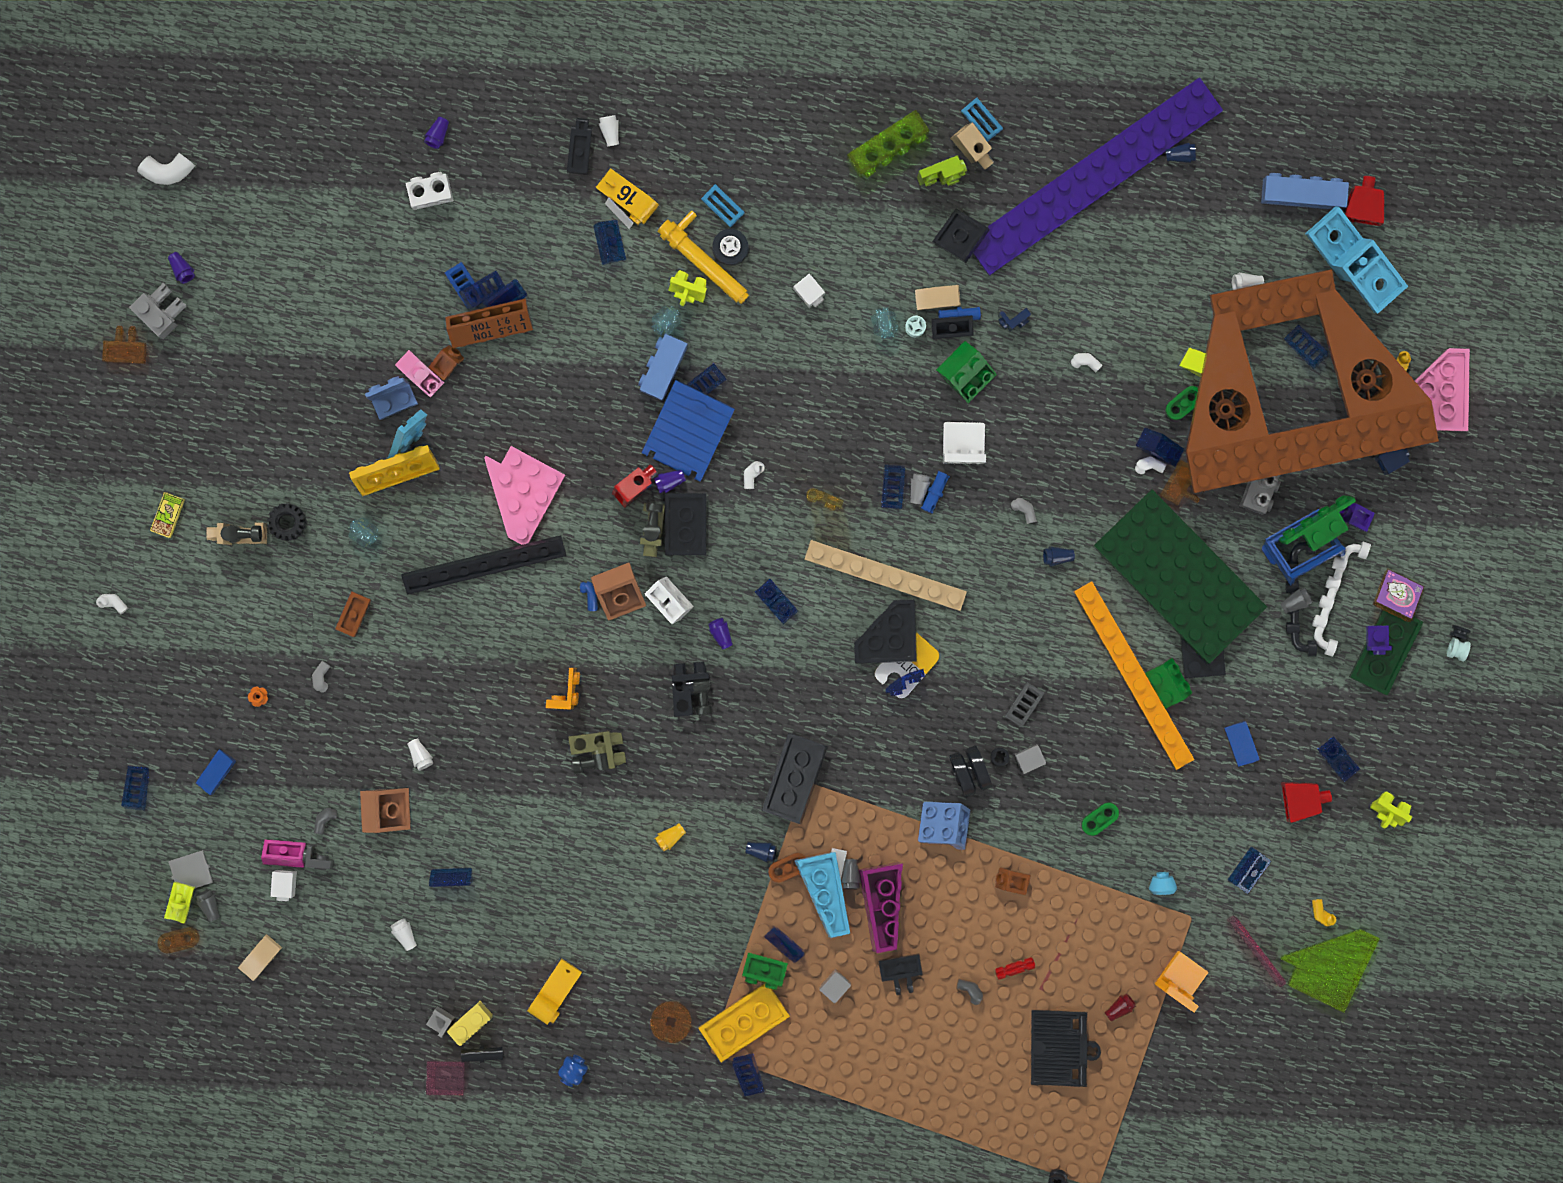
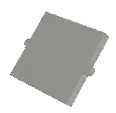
M203 850L168 861L173 875L171 878L175 882L195 888L213 883L209 870L210 865L207 864Z

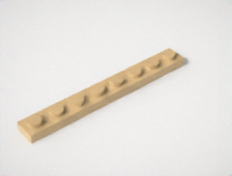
M813 540L810 541L804 559L961 611L967 591Z

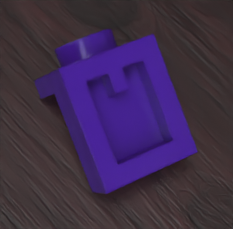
M1356 503L1339 512L1345 523L1365 532L1368 531L1375 514Z
M1366 626L1367 651H1373V655H1386V650H1392V646H1389V626Z

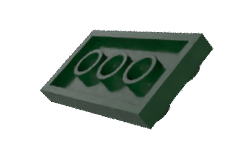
M1384 605L1374 626H1389V646H1392V650H1386V655H1373V651H1367V644L1365 643L1349 678L1388 696L1424 622L1415 617L1411 619Z

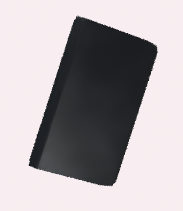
M973 315L932 318V338L974 336Z

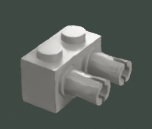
M162 283L151 295L143 293L129 307L162 339L178 326L174 318L187 307L178 297L165 310L160 307V303L173 292L165 283Z
M1280 475L1249 481L1239 506L1262 515L1266 514L1267 511L1270 512L1274 502L1271 498L1273 493L1278 491L1281 483L1278 480Z

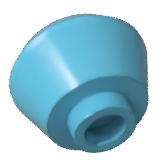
M1157 872L1156 876L1152 877L1149 890L1152 894L1169 895L1176 892L1177 885L1173 876H1169V872Z

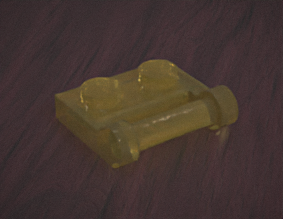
M814 488L809 489L806 494V499L809 502L819 501L824 503V508L834 512L836 509H841L844 501Z

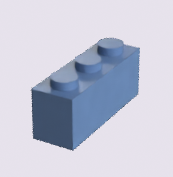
M667 334L663 338L659 337L655 346L658 349L655 357L651 355L647 363L649 370L646 375H642L639 381L640 391L660 401H664L688 344Z

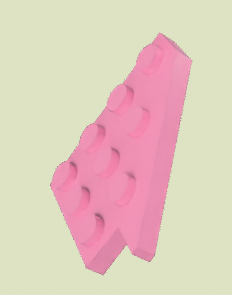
M1447 349L1414 380L1432 400L1437 431H1468L1470 349Z
M511 446L501 464L487 456L484 459L507 536L522 545L531 541L566 475Z

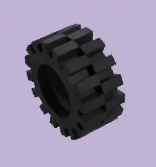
M286 503L279 504V506L273 508V511H270V517L267 518L269 525L267 526L271 530L270 533L277 539L285 541L295 540L306 529L305 523H307V519H305V514L299 507ZM285 514H290L295 520V524L290 530L282 529L279 523L280 518Z

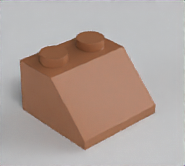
M630 563L591 577L596 595L608 621L646 606Z
M409 788L360 791L362 832L380 833L410 829Z

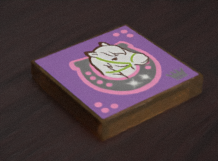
M1387 569L1384 572L1372 605L1410 623L1413 620L1425 586Z

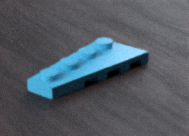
M836 852L794 860L828 937L833 938L850 934Z

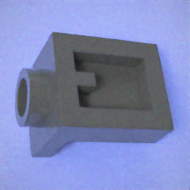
M309 845L307 849H304L303 862H306L305 867L333 868L334 860L329 859L328 855L317 854L316 858H314L315 845Z

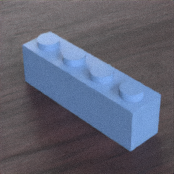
M1270 173L1269 176L1263 179L1261 203L1320 209H1333L1335 206H1338L1341 210H1344L1347 207L1349 183L1343 182V179L1339 178L1325 181L1322 180V177L1316 176L1310 177V179H1302L1301 175L1282 177L1280 173Z

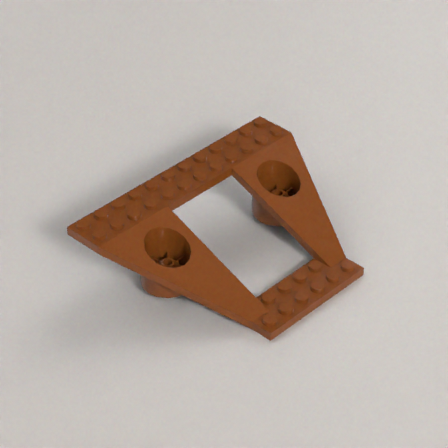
M1332 269L1210 295L1213 319L1186 447V457L1194 493L1439 441L1432 400L1336 291ZM1319 314L1348 417L1268 434L1241 331ZM1366 359L1374 361L1369 369H1365L1364 360ZM1360 362L1361 370L1355 371L1353 368ZM1376 366L1380 368V375H1375L1373 372ZM1382 377V383L1379 387L1375 384L1376 378ZM1352 383L1357 386L1355 390L1352 386ZM1375 387L1378 391L1370 397L1369 389ZM1224 389L1233 391L1229 399H1224ZM1360 389H1365L1366 399L1358 395ZM1217 392H1219L1220 400L1214 401L1213 399H1211ZM1236 394L1239 396L1242 404L1234 405L1232 402ZM1210 401L1213 403L1212 410H1209ZM1237 407H1242L1240 417L1234 414ZM1209 413L1217 415L1214 421H1212ZM1233 416L1238 419L1234 425L1229 427V418ZM1220 418L1224 419L1226 428H1219L1216 425Z

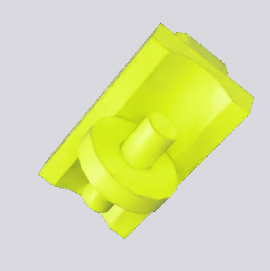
M680 270L675 277H671L668 291L674 292V297L681 299V306H684L686 301L694 303L695 300L704 302L707 290L706 279L696 277L694 284L687 282L688 274Z
M1386 791L1377 800L1372 802L1370 806L1371 809L1378 812L1377 818L1382 820L1380 826L1384 829L1388 825L1395 828L1397 824L1403 826L1406 822L1409 823L1412 818L1409 815L1411 805L1401 801L1397 807L1393 806L1391 803L1394 796Z
M174 882L164 918L186 923L195 887Z

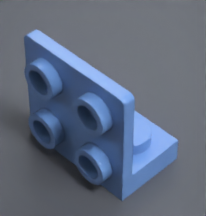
M399 376L387 381L388 384L382 387L375 385L368 389V393H365L366 398L372 401L379 420L418 404L412 388L406 379L399 378Z
M924 802L918 841L920 843L950 844L956 849L965 850L970 809L961 803Z

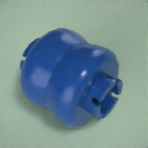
M575 1054L573 1057L567 1056L564 1059L563 1066L558 1071V1075L562 1078L560 1081L570 1087L573 1084L579 1085L582 1082L583 1075L588 1070L587 1065L584 1063L585 1060Z

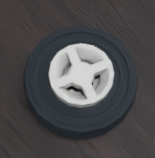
M736 229L720 231L712 243V252L715 258L727 266L741 263L749 251L746 236Z

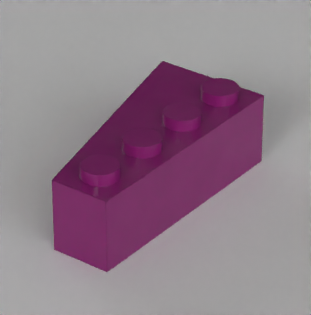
M900 862L859 869L871 945L875 953L897 950L900 890L902 885L901 874L903 871V863Z

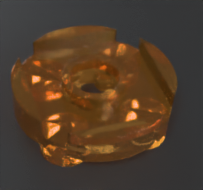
M678 1001L663 1002L654 1009L651 1015V1030L656 1038L669 1043L679 1042L687 1036L691 1028L690 1012ZM667 1017L677 1020L674 1027L665 1024L668 1021Z

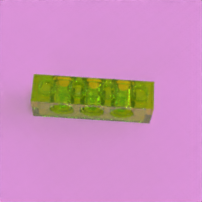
M917 110L848 153L847 159L859 178L863 176L868 178L876 172L875 168L881 164L883 167L893 161L892 157L898 153L900 156L910 150L909 146L915 142L917 145L924 142L928 138L926 135L929 134V129ZM907 130L911 132L912 137L904 139L900 133ZM890 141L894 144L895 148L893 150H886L883 144ZM872 152L878 158L876 161L871 162L867 160L866 155Z

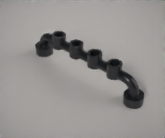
M1306 540L1292 548L1290 561H1286L1291 569L1299 565L1298 554L1300 551L1305 550L1306 554H1315V551H1311ZM1298 578L1295 579L1294 584L1291 586L1286 581V593L1292 595L1299 589ZM1299 610L1287 613L1291 614V622H1286V634H1291L1293 646L1298 651L1307 653L1308 657H1316V640H1307V644L1300 642Z

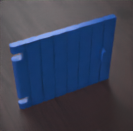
M675 380L643 448L642 454L648 456L650 450L656 452L653 457L654 460L677 471L682 470L683 474L687 476L693 470L697 472L695 480L701 482L735 409Z

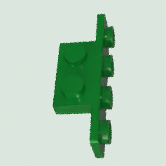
M1346 495L1337 498L1335 504L1330 507L1321 508L1314 517L1305 518L1300 522L1301 525L1295 529L1290 528L1283 532V536L1279 538L1280 543L1287 545L1303 535L1311 551H1316L1349 530L1339 512L1355 503V498Z

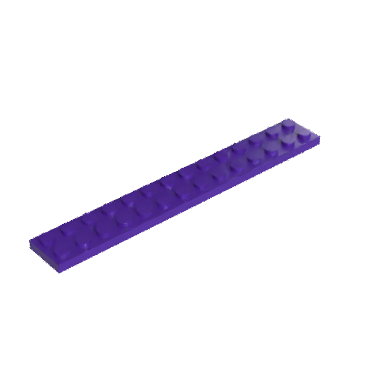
M1199 77L989 225V232L973 255L988 276H990L1165 153L1166 149L1172 148L1216 117L1223 109Z

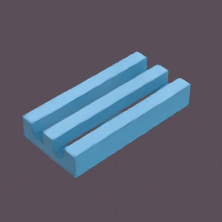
M977 97L961 110L962 114L970 123L973 122L987 142L1003 130L1002 126ZM975 104L995 126L996 129L994 131L973 107ZM969 109L981 122V124L986 128V130L990 133L989 135L985 133V131L980 127V125L975 121V119L969 114Z
M716 184L701 198L730 228L745 214ZM716 191L727 203H729L738 212V214L735 215L733 212H731L713 194V192ZM709 197L732 218L731 221L708 200Z

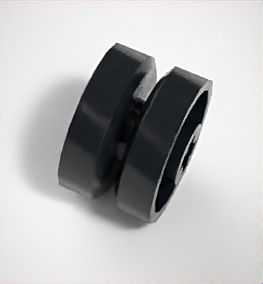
M976 745L967 748L965 751L968 762H965L963 755L959 752L949 755L953 774L965 797L976 793L974 780H976L978 787L983 791L993 787Z

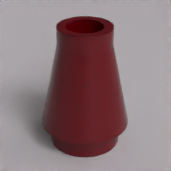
M1128 993L1125 995L1121 994L1110 1008L1105 1011V1014L1113 1022L1115 1019L1133 1012V1009L1137 1006Z

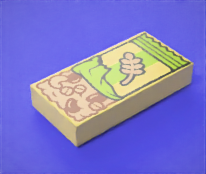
M164 492L150 531L171 538L185 499Z

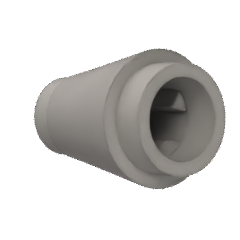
M913 474V478H911V503L922 505L931 483L929 481L930 476Z

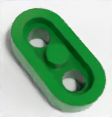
M1189 386L1173 398L1165 407L1167 417L1171 420H1180L1195 408L1198 388ZM1192 393L1194 395L1193 401L1188 399V394ZM1174 406L1178 407V414L1172 412Z
M1110 802L1101 804L1082 819V830L1090 836L1099 834L1118 819L1119 810L1117 806ZM1106 809L1111 810L1110 816H1105L1104 811ZM1090 821L1095 822V827L1092 829L1088 827Z

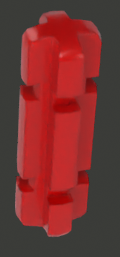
M1032 957L1026 958L1023 962L1020 960L1005 965L1006 967L1004 968L1003 966L996 968L995 973L1000 980L1006 978L1007 975L1013 976L1025 972L1026 969H1034L1035 962Z

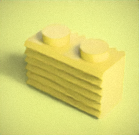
M479 1001L447 1030V1033L459 1046H462L463 1043L491 1020L493 1014Z

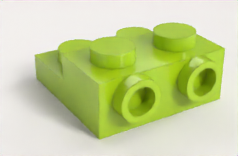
M957 155L919 170L917 179L920 185L930 186L936 183V179L939 178L942 185L952 186L959 182V179L965 175L967 169L963 159L959 160Z

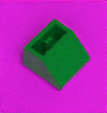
M966 341L936 369L941 377L967 403L997 375L981 353Z

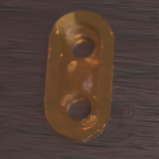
M186 927L162 934L157 944L163 953H173L194 947L199 942L200 936L195 928ZM186 934H187V935H190V937H191L190 942H187V941L185 940V935H186ZM165 940H169L171 942L170 947H167L165 945Z

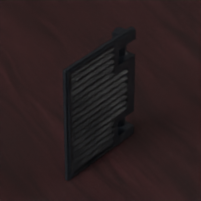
M1031 1011V1085L1087 1087L1088 1012ZM1073 1019H1079V1029H1073ZM1073 1069H1078V1079H1073Z

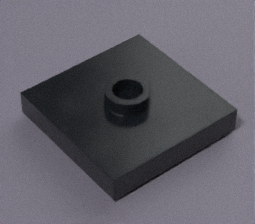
M955 209L932 242L954 257L967 263L989 232V228L960 210Z

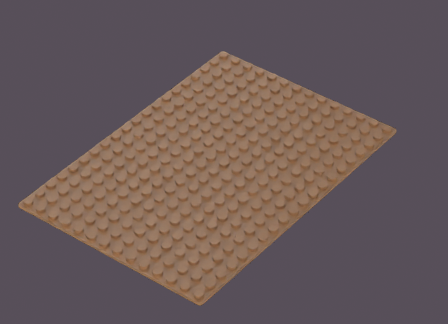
M815 784L802 824L790 822L777 861L796 852L804 854L807 858L830 853L832 848L847 851L845 859H857L858 869L897 862L903 863L897 950L881 953L873 952L861 884H859V889H843V884H841L850 934L830 938L826 933L801 874L783 882H775L770 879L726 1008L764 984L761 982H757V985L745 982L746 978H742L747 954L752 953L788 963L782 988L777 987V990L773 991L790 1017L728 1059L1047 1172H1051L1054 1169L1063 1170L1068 1176L1067 1179L1079 1183H1101L1166 992L1156 986L1155 982L1177 951L1181 952L1192 920L1191 917L970 838L966 839L965 850L956 849L950 844L920 843L918 836L921 821ZM1000 867L1031 875L1026 895L1004 891L995 887L996 875ZM776 868L775 873L781 875L783 870ZM919 953L923 975L911 977L913 993H909L907 990L906 978L898 979L901 986V995H896L894 980L882 982L878 960ZM1032 957L1035 962L1034 969H1026L1025 972L1013 976L1007 975L1006 978L1000 980L995 973L996 968L1002 966L1004 968L1006 967L1005 965L1020 960L1023 962L1026 958ZM836 969L851 982V986L836 1003H833L819 990V987ZM958 979L974 982L979 986L983 993V1000L979 1005H974L970 1002L971 997L967 991L956 989ZM1128 993L1137 1007L1133 1009V1012L1111 1022L1106 1016L1105 1011L1110 1008L1121 994L1125 995ZM1032 1010L1088 1012L1087 1041L1097 1042L1101 1048V1055L1097 1060H1087V1087L1031 1085ZM1073 1019V1029H1079V1019ZM1087 1047V1054L1090 1053L1092 1056L1096 1054V1047ZM1073 1069V1079H1078V1069Z

